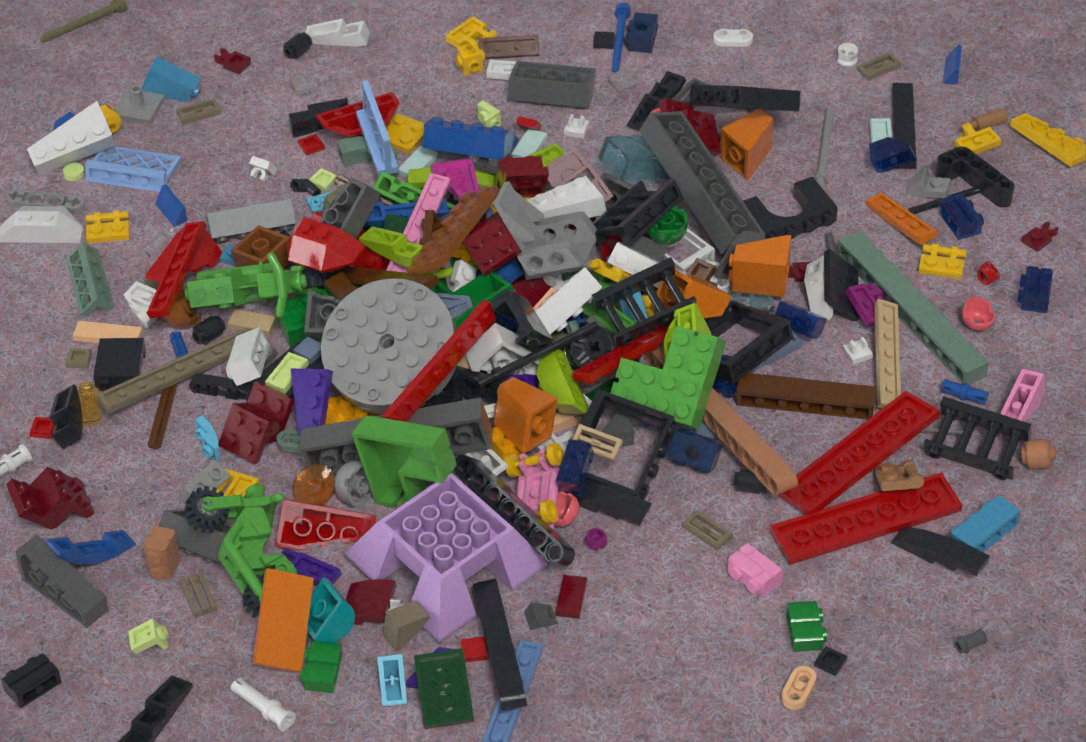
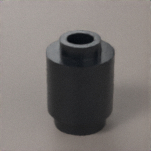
M305 32L297 33L284 43V54L288 58H299L311 48V37Z
M217 315L209 316L193 327V339L198 344L207 345L223 334V331L226 329L225 323Z
M740 468V472H735L733 486H737V491L754 494L766 493L767 488L751 470Z

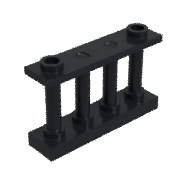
M669 179L657 191H647L643 181L635 184L593 222L597 229L595 232L597 240L595 245L599 246L610 235H620L625 246L636 242L684 198L676 180Z
M671 257L591 295L592 306L595 311L605 310L618 333L614 334L616 347L629 345L634 339L673 321L675 310L696 303L695 296L685 299L673 279L675 263ZM665 281L678 304L666 309L654 290L653 284ZM641 290L646 292L658 312L647 319L633 297V294ZM620 300H625L638 323L626 328L613 304Z
M943 396L940 403L941 415H944V419L935 440L925 439L924 452L934 459L942 457L992 473L999 480H1013L1014 467L1009 465L1019 441L1027 442L1030 439L1031 424ZM957 419L966 423L957 447L953 448L943 445L953 420ZM979 426L988 430L979 454L975 455L965 452L974 428ZM1001 433L1010 437L1001 462L987 459L996 435Z

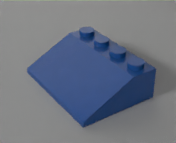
M432 117L424 124L423 148L499 160L505 158L519 141L515 134L510 130H504L501 126H492L490 128L484 127L481 123H472L470 125L464 124L461 120L444 121L441 117Z

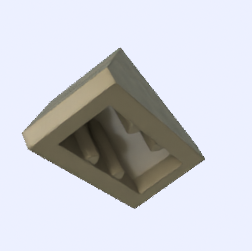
M416 600L386 611L383 636L397 652L409 642L431 617Z

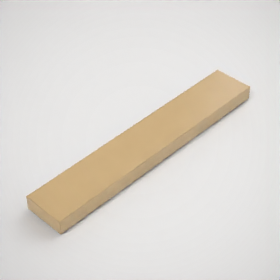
M877 299L875 302L877 407L883 409L901 395L898 304Z

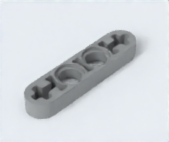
M21 189L10 190L5 195L7 205L12 208L20 209L22 206H64L71 214H80L85 210L84 199L76 195ZM33 200H40L37 203H30ZM53 202H60L58 205H50Z

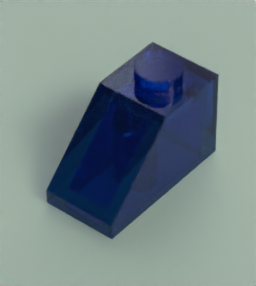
M891 137L869 143L870 161L877 173H884L917 161V157L908 143Z

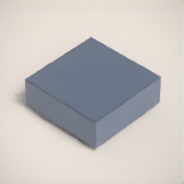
M307 337L293 349V352L298 356L307 358L308 363L312 364L321 356V343Z

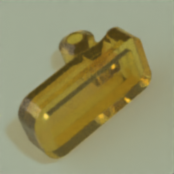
M90 381L82 382L79 386L78 394L82 408L83 426L99 424L103 420L101 404L97 401L99 389L93 388V384Z

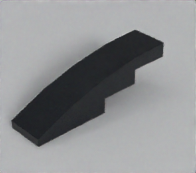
M667 71L661 82H656L651 92L644 95L627 123V127L639 131L651 111L660 108V100L664 98L672 99L680 92L686 82L685 77Z
M456 366L451 379L442 391L454 394L461 393L472 399L485 398L497 404V390L504 381H494L479 388L476 380L487 374Z
M565 474L559 484L558 492L571 493L577 498L580 507L595 513L599 510L617 520L622 516L638 525L642 524L652 503L628 492L586 478Z
M908 526L902 528L891 543L931 564H934L936 561L953 571L960 567L976 577L989 562L990 555L968 544L938 533Z
M171 675L145 700V708L131 721V729L118 742H154L193 688V683Z

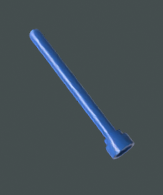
M624 2L618 3L615 8V16L618 19L612 62L613 73H618L620 70L625 23L631 14V6Z

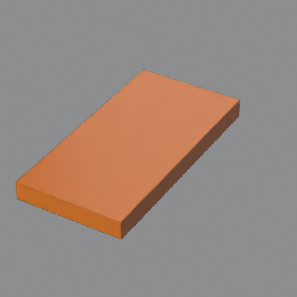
M270 568L265 570L252 665L292 673L301 672L314 578Z

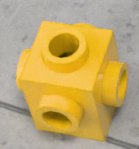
M476 42L457 47L455 62L457 67H460L464 76L483 71L485 54L483 49H479Z

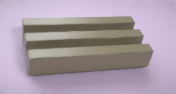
M889 52L858 65L857 71L861 72V75L865 76L869 81L900 68L902 63Z
M215 98L176 109L182 125L221 115V110Z
M698 510L682 523L684 529L717 551L728 540L733 538L732 532ZM696 518L699 519L700 521H702V522L705 523L706 525L703 526L702 524H700L699 522H697L695 519H696ZM711 528L722 534L723 537L721 538L720 536L712 532Z
M202 572L198 573L196 578L192 575L186 581L184 578L179 579L194 618L217 611V606ZM197 582L201 583L211 608L207 609ZM188 585H192L202 611H197Z

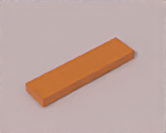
M881 192L865 200V205L919 245L937 237V230Z

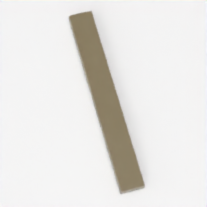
M248 327L98 393L97 401L110 414L188 379L197 373L229 360L236 336L248 332L250 329Z

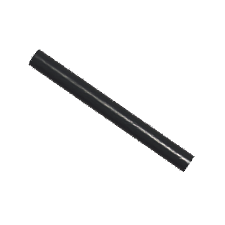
M973 187L948 195L947 198H939L911 207L908 210L912 214H918L979 194L980 190L978 187Z

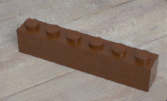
M748 373L738 382L736 405L868 420L873 416L876 386Z

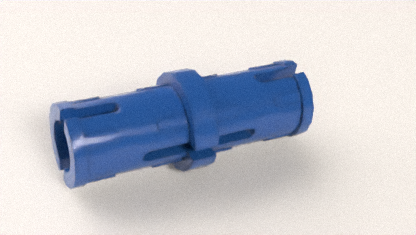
M944 379L942 384L944 388H941V393L960 397L962 401L966 399L985 405L988 399L986 397L989 396V391L970 387L968 383L963 385L948 379Z

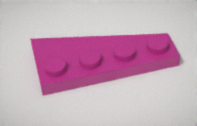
M472 158L430 165L432 173L451 178L448 190L459 202L460 197L466 192L470 191L473 193L480 189Z

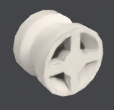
M843 43L838 47L839 64L853 66L857 63L858 47L855 44Z

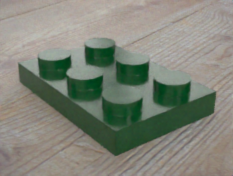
M463 648L414 655L424 729L474 722Z

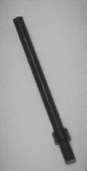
M594 321L503 367L498 366L492 369L491 373L477 379L476 383L479 388H482L494 381L499 382L505 379L506 375L598 330L599 326Z

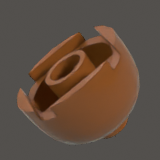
M184 284L180 288L169 316L162 317L165 322H168L177 329L194 327L201 322L202 318L201 314L197 316L196 309L199 307L191 308L190 301H186Z

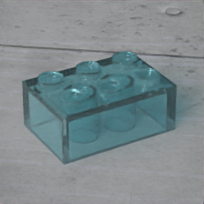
M606 136L598 159L621 180L670 178L643 136Z

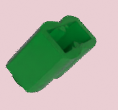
M817 601L787 603L786 618L793 652L823 650V642H827L826 627L822 628L823 610L818 608Z
M312 640L310 648L307 647L305 650L306 668L302 667L300 672V682H304V690L334 693L343 654L342 643Z

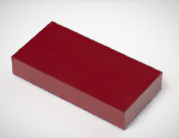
M563 575L556 616L580 619L587 577Z

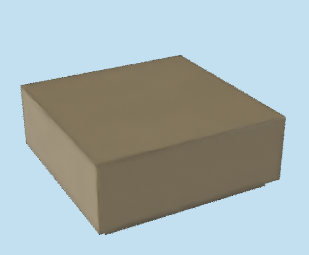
M70 348L65 363L66 368L88 369L92 349Z

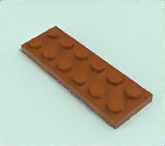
M497 185L488 188L484 186L476 192L471 193L469 191L460 197V202L450 210V215L441 222L440 228L432 233L430 241L422 246L420 254L412 259V264L407 269V272L424 274L443 268L496 199L500 191Z

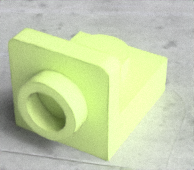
M484 100L477 104L478 119L483 123L484 127L491 128L492 126L501 125V114L498 109Z
M153 618L128 631L130 647L135 654L156 644L162 649L168 648L167 638H169V633L164 625H160Z

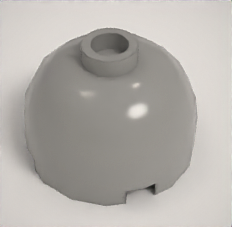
M361 460L349 461L342 465L335 477L334 486L337 495L343 502L351 506L361 508L366 506L373 499V495ZM353 492L358 496L363 497L366 493V497L364 499L355 500L352 498L351 494Z

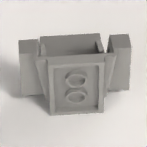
M504 182L493 205L522 250V253L518 254L517 258L522 265L526 280L578 271L584 267L589 269L596 252L595 244L597 240L595 232L597 229L586 213L580 211L544 218V214L513 189L510 182ZM567 224H573L577 229L571 230L567 227ZM551 228L555 233L551 234L546 229Z

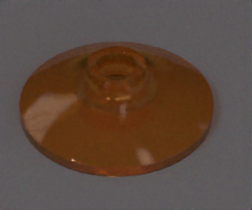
M323 464L306 466L297 474L293 482L292 492L295 500L324 505L334 494L335 475L329 467Z

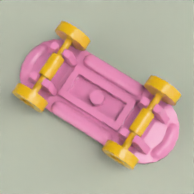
M557 442L547 446V450L545 448L540 449L539 452L532 456L520 454V459L515 453L506 455L504 462L508 465L506 469L507 474L512 478L519 476L516 495L553 529L558 518L557 498L561 465L564 463L562 447Z

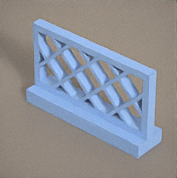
M368 80L362 81L363 109L356 111V116L377 174L380 176L382 171L387 174L399 172V166Z
M113 146L98 152L93 160L86 161V181L160 192L162 185H167L178 168L181 156ZM106 151L115 152L111 155H105ZM127 155H134V157L125 158ZM153 158V160L144 161V159ZM173 161V163H169L166 165L163 162ZM159 165V167H155L152 169L150 168L152 166Z

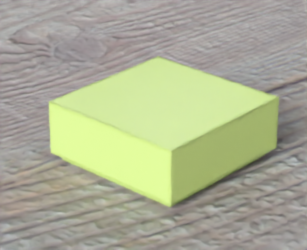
M321 168L309 180L321 190L326 191L335 183L334 179L337 175Z

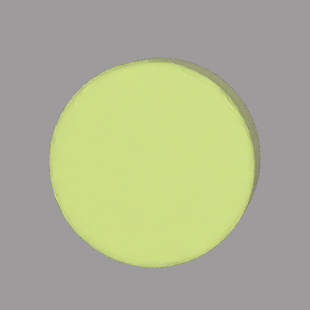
M79 163L66 165L63 168L64 178L68 181L80 180L85 174L84 167Z

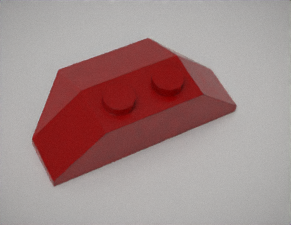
M393 92L374 97L385 126L390 124L400 104L399 99ZM363 101L317 114L316 119L324 128L343 138L356 137L363 134L356 116V111L363 109Z
M306 217L297 223L286 241L288 261L290 263L322 273L337 270L346 265H355L366 247L363 243L338 227Z

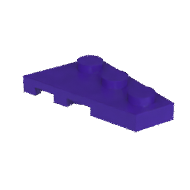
M291 368L299 436H301V429L325 425L333 371L329 369Z

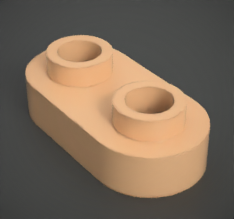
M799 666L791 673L782 691V703L786 708L799 710L806 705L816 685V672L812 668ZM804 679V680H807L808 682L803 683V682L800 681V680Z

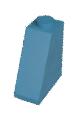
M156 56L143 83L142 91L163 94L165 99L189 102L191 97L196 98L201 88L197 86L200 77Z

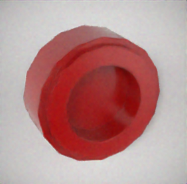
M986 261L980 266L977 277L982 284L989 285L1000 278V273L991 262ZM983 273L988 278L987 280L983 278Z

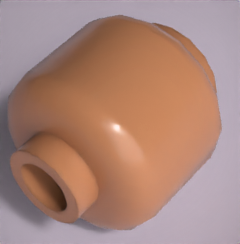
M1047 439L1028 440L1025 446L1021 448L1023 465L1027 464V467L1031 470L1048 469L1051 467L1052 460H1056L1055 446H1050V442Z

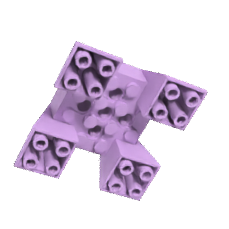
M450 473L444 483H434L378 521L346 552V557L371 580L385 579L404 565L408 566L420 577L411 602L418 601L431 617L422 627L439 643L476 617L465 581L475 573L486 567L513 591L548 566V562L507 521L452 473Z

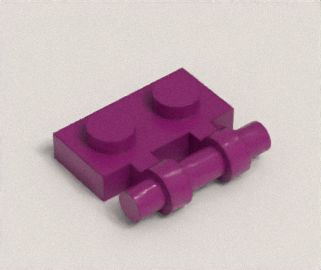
M864 283L848 287L845 294L865 326H874L875 302L877 299L886 301L883 297V291L881 288H877L875 283H870L868 286Z

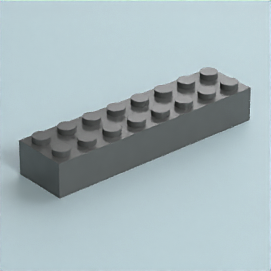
M683 112L650 113L639 131L664 167L666 173L671 179L676 180L686 203L721 255H725L731 242L744 230L764 233Z
M481 398L419 408L407 421L409 423L446 429L450 442L449 448L452 449L453 455L492 449V426ZM363 418L301 429L300 451L312 478L336 476L338 470L345 463L361 460L352 432Z

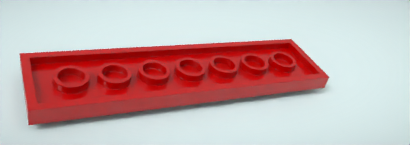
M907 391L903 392L796 475L798 480L797 487L779 494L778 497L805 514L810 513L812 515L816 511L825 508L940 418V410Z
M941 472L924 477V484L920 488L879 491L818 510L812 515L808 513L770 525V532L788 564L791 565L900 531L906 526L913 527L961 512L963 504Z

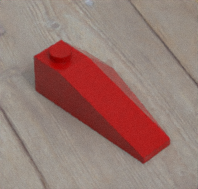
M182 229L176 233L146 273V279L160 282ZM207 230L203 234L188 272L196 273L200 271L202 266L206 265V267L210 268L220 262V256L223 252Z
M284 498L281 505L275 547L305 550L306 545L320 543L321 547L328 546V542L341 540L343 543L357 542L375 525L377 516Z

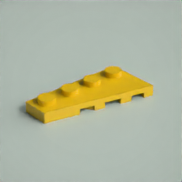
M1027 113L1011 119L1010 126L1057 157L1064 164L1073 167L1086 160L1085 140L1079 137L1075 139L1065 135L1066 131L1059 128L1051 129L1048 127V123Z

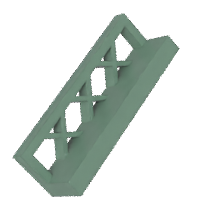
M82 241L66 257L80 314L87 316L96 307L109 311L114 308L99 250ZM90 297L91 302L86 306L88 299Z

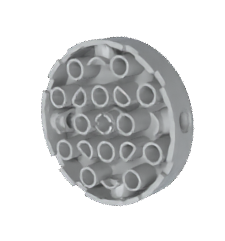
M406 279L374 281L350 293L331 313L321 340L322 363L324 369L333 371L332 383L349 403L363 411L382 415L455 333L457 326L443 301L424 285ZM456 366L439 384V386L433 391V393L426 399V401L433 397L435 394L438 395L444 389V387L451 379L456 369Z

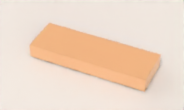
M78 321L73 333V341L99 343L100 338H141L143 329L136 326Z

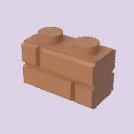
M153 526L149 537H147L143 544L150 576L156 580H169L174 575L175 569H177L181 561L176 532L173 529Z

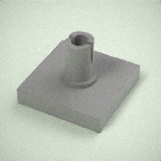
M132 85L131 89H126L115 109L122 120L151 125L165 101V95L142 91L141 85Z

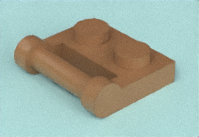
M905 460L902 465L883 463L874 468L875 478L882 491L917 489L924 484V479L921 474L917 473L916 464L912 460Z

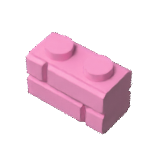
M748 543L728 559L729 575L734 580L743 582L751 593H757L762 598L783 582V569Z

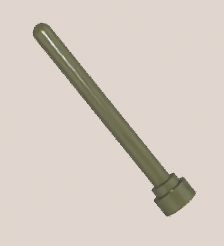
M113 0L110 5L42 35L40 41L47 42L112 12H124L128 9L125 0Z

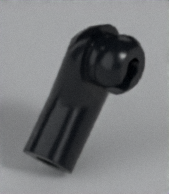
M295 178L290 182V187L295 192H308L312 196L321 194V189L308 179Z

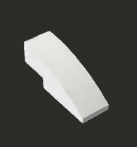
M343 18L309 25L305 32L311 37L313 44L351 47L367 45L370 35L364 21L346 24Z

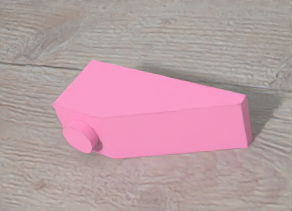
M1022 369L1000 414L1025 422L1038 408L1046 392L1044 374Z

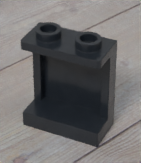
M507 288L490 302L495 310L513 320L517 319L524 332L515 339L518 345L534 352L554 341L529 301Z
M144 338L99 339L93 375L96 391H105L141 374L142 360L146 357Z

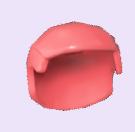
M971 297L966 300L961 317L965 325L970 329L984 331L992 327L996 313H992L991 303L981 297Z
M558 492V518L555 522L557 527H565L571 524L578 516L580 505L577 498L571 493Z

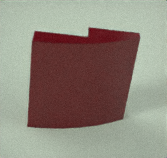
M374 579L350 584L346 601L354 610V625L362 626L364 621L385 623V614L390 609V599H393L396 580Z

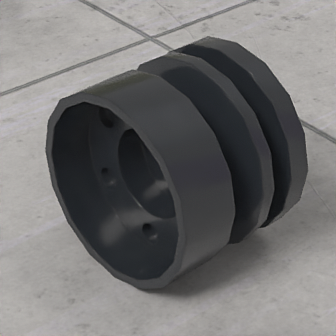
M599 326L598 330L560 349L564 351L568 364L575 371L614 350L615 342L612 335L605 328Z

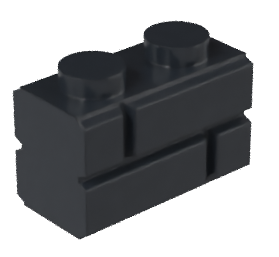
M44 653L37 657L29 658L23 666L16 670H10L1 679L4 692L20 709L62 683L58 668L50 662Z

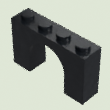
M813 176L794 183L793 197L804 210L798 215L790 217L775 215L768 211L757 196L743 201L765 233L766 239L784 235H791V239L799 234L810 233L816 228L824 225L830 226L837 221L838 207Z

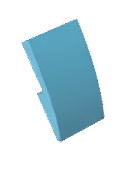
M201 415L195 419V433L199 440L202 441L203 454L208 459L212 457L218 463L221 461L217 435L208 420Z

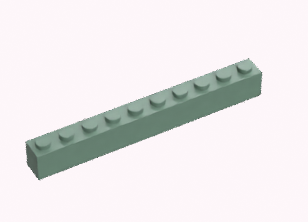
M858 231L838 240L837 254L858 270V276L867 285L875 283L877 288H881L886 301L898 304V318L963 385L965 383L972 384L987 377L989 366L987 359L974 348L971 342H968L961 335L957 328L951 325L946 316L942 315L935 308L934 304L929 302L922 295L921 291L914 287L907 276L903 275L895 264L891 263L861 231Z

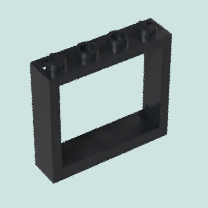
M691 84L689 105L799 112L801 91Z
M733 300L728 303L722 316L709 317L705 320L711 335L719 337L736 323L762 332L761 335L728 360L720 361L715 378L730 384H735L794 339L790 320Z
M598 389L581 423L582 425L595 429L606 407L664 428L636 490L577 469L584 452L571 446L563 465H561L562 475L565 476L567 474L590 479L628 492L641 499L646 498L650 490L649 483L651 478H656L659 471L658 463L661 458H665L668 452L667 444L670 438L673 439L674 432L678 428L675 424V417ZM581 432V434H580V435H583V436L588 437V438H591V437H592V436H590V435H588V434H585V433H582V432Z

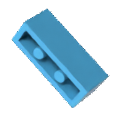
M998 495L992 501H987L977 513H972L963 524L955 526L950 533V537L985 552L1019 524L1021 510Z

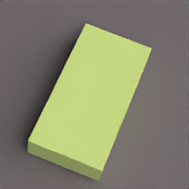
M288 352L266 379L265 384L286 394L293 385L291 368L306 369L309 365L308 359Z

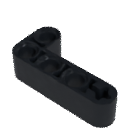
M959 146L938 156L935 177L950 178L951 180L960 177L970 186L978 187L980 193L999 207L1011 205L1015 184L972 150Z

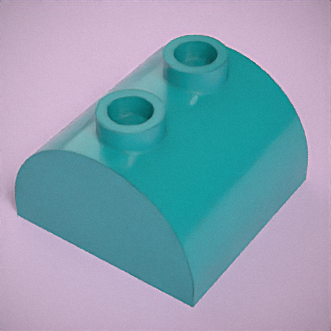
M323 577L312 592L307 631L315 641L336 642L352 630L355 614L353 608L334 584Z

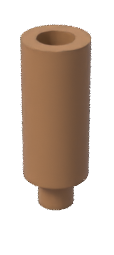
M1004 108L973 117L972 121L968 123L972 125L973 129L980 131L987 127L1007 123L1008 114Z

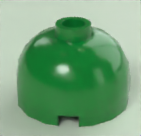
M675 205L647 231L650 239L660 245H672L679 242L687 232V212L684 209L683 211L678 209V205Z

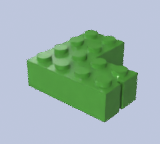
M676 326L663 369L621 358L615 376L619 381L618 383H613L610 393L675 417L676 423L700 429L726 341L719 337Z
M366 415L352 432L374 501L379 505L394 507L395 505L398 506L402 501L408 502L427 489L424 480L444 483L457 465L453 451L449 448L450 442L444 428Z

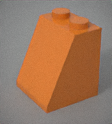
M757 109L721 128L720 158L746 180L751 178L772 149L773 118L762 109Z
M791 235L736 245L734 254H730L729 267H733L729 272L732 292L785 297L790 269Z
M675 268V274L672 276L685 299L695 296L696 304L703 318L722 316L728 306L731 295L706 280ZM661 281L656 293L665 308L668 309L678 303L665 281Z
M514 377L501 383L497 390L498 399L494 409V425L521 452L527 453L552 437L558 398Z

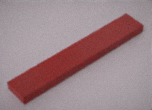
M204 221L185 223L147 310V315L150 319L169 316L207 226Z

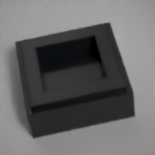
M595 31L593 48L613 49L615 32Z
M825 646L814 662V667L837 676L846 663L848 656Z

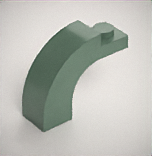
M364 136L337 140L338 155L344 167L358 163L374 164ZM392 147L393 153L398 164L397 152ZM399 172L393 173V174H389V175L394 176V177L397 178V175H399Z

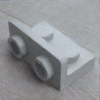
M213 460L183 488L177 500L185 504L193 491L196 492L199 487L204 490L205 486H209L210 491H212L213 487L218 489L230 477V474Z

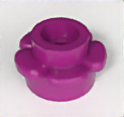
M593 528L587 532L584 542L590 549L598 550V548H604L607 545V536L602 529Z

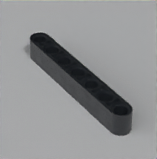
M466 455L458 456L455 459L457 465L454 468V472L547 561L561 566H568L574 561V549L480 460ZM561 550V556L558 558V553Z
M497 579L473 583L502 710L508 711L528 706Z

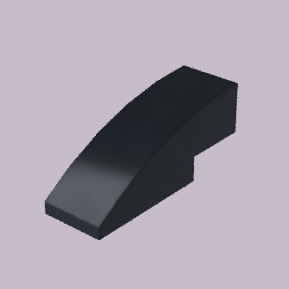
M343 98L309 104L306 111L290 113L289 122L293 138L324 129L316 119V115L347 106L348 99Z
M74 384L56 394L50 413V419L55 423L52 437L62 449L81 439L82 408L78 390Z

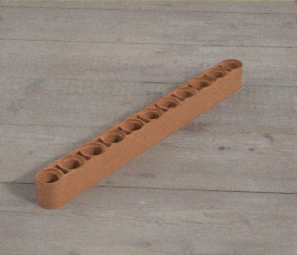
M660 344L656 350L646 352L644 355L650 366L663 369L665 363L664 344ZM712 388L702 419L707 427L755 474L757 479L773 495L776 496L796 488L798 480L794 471Z

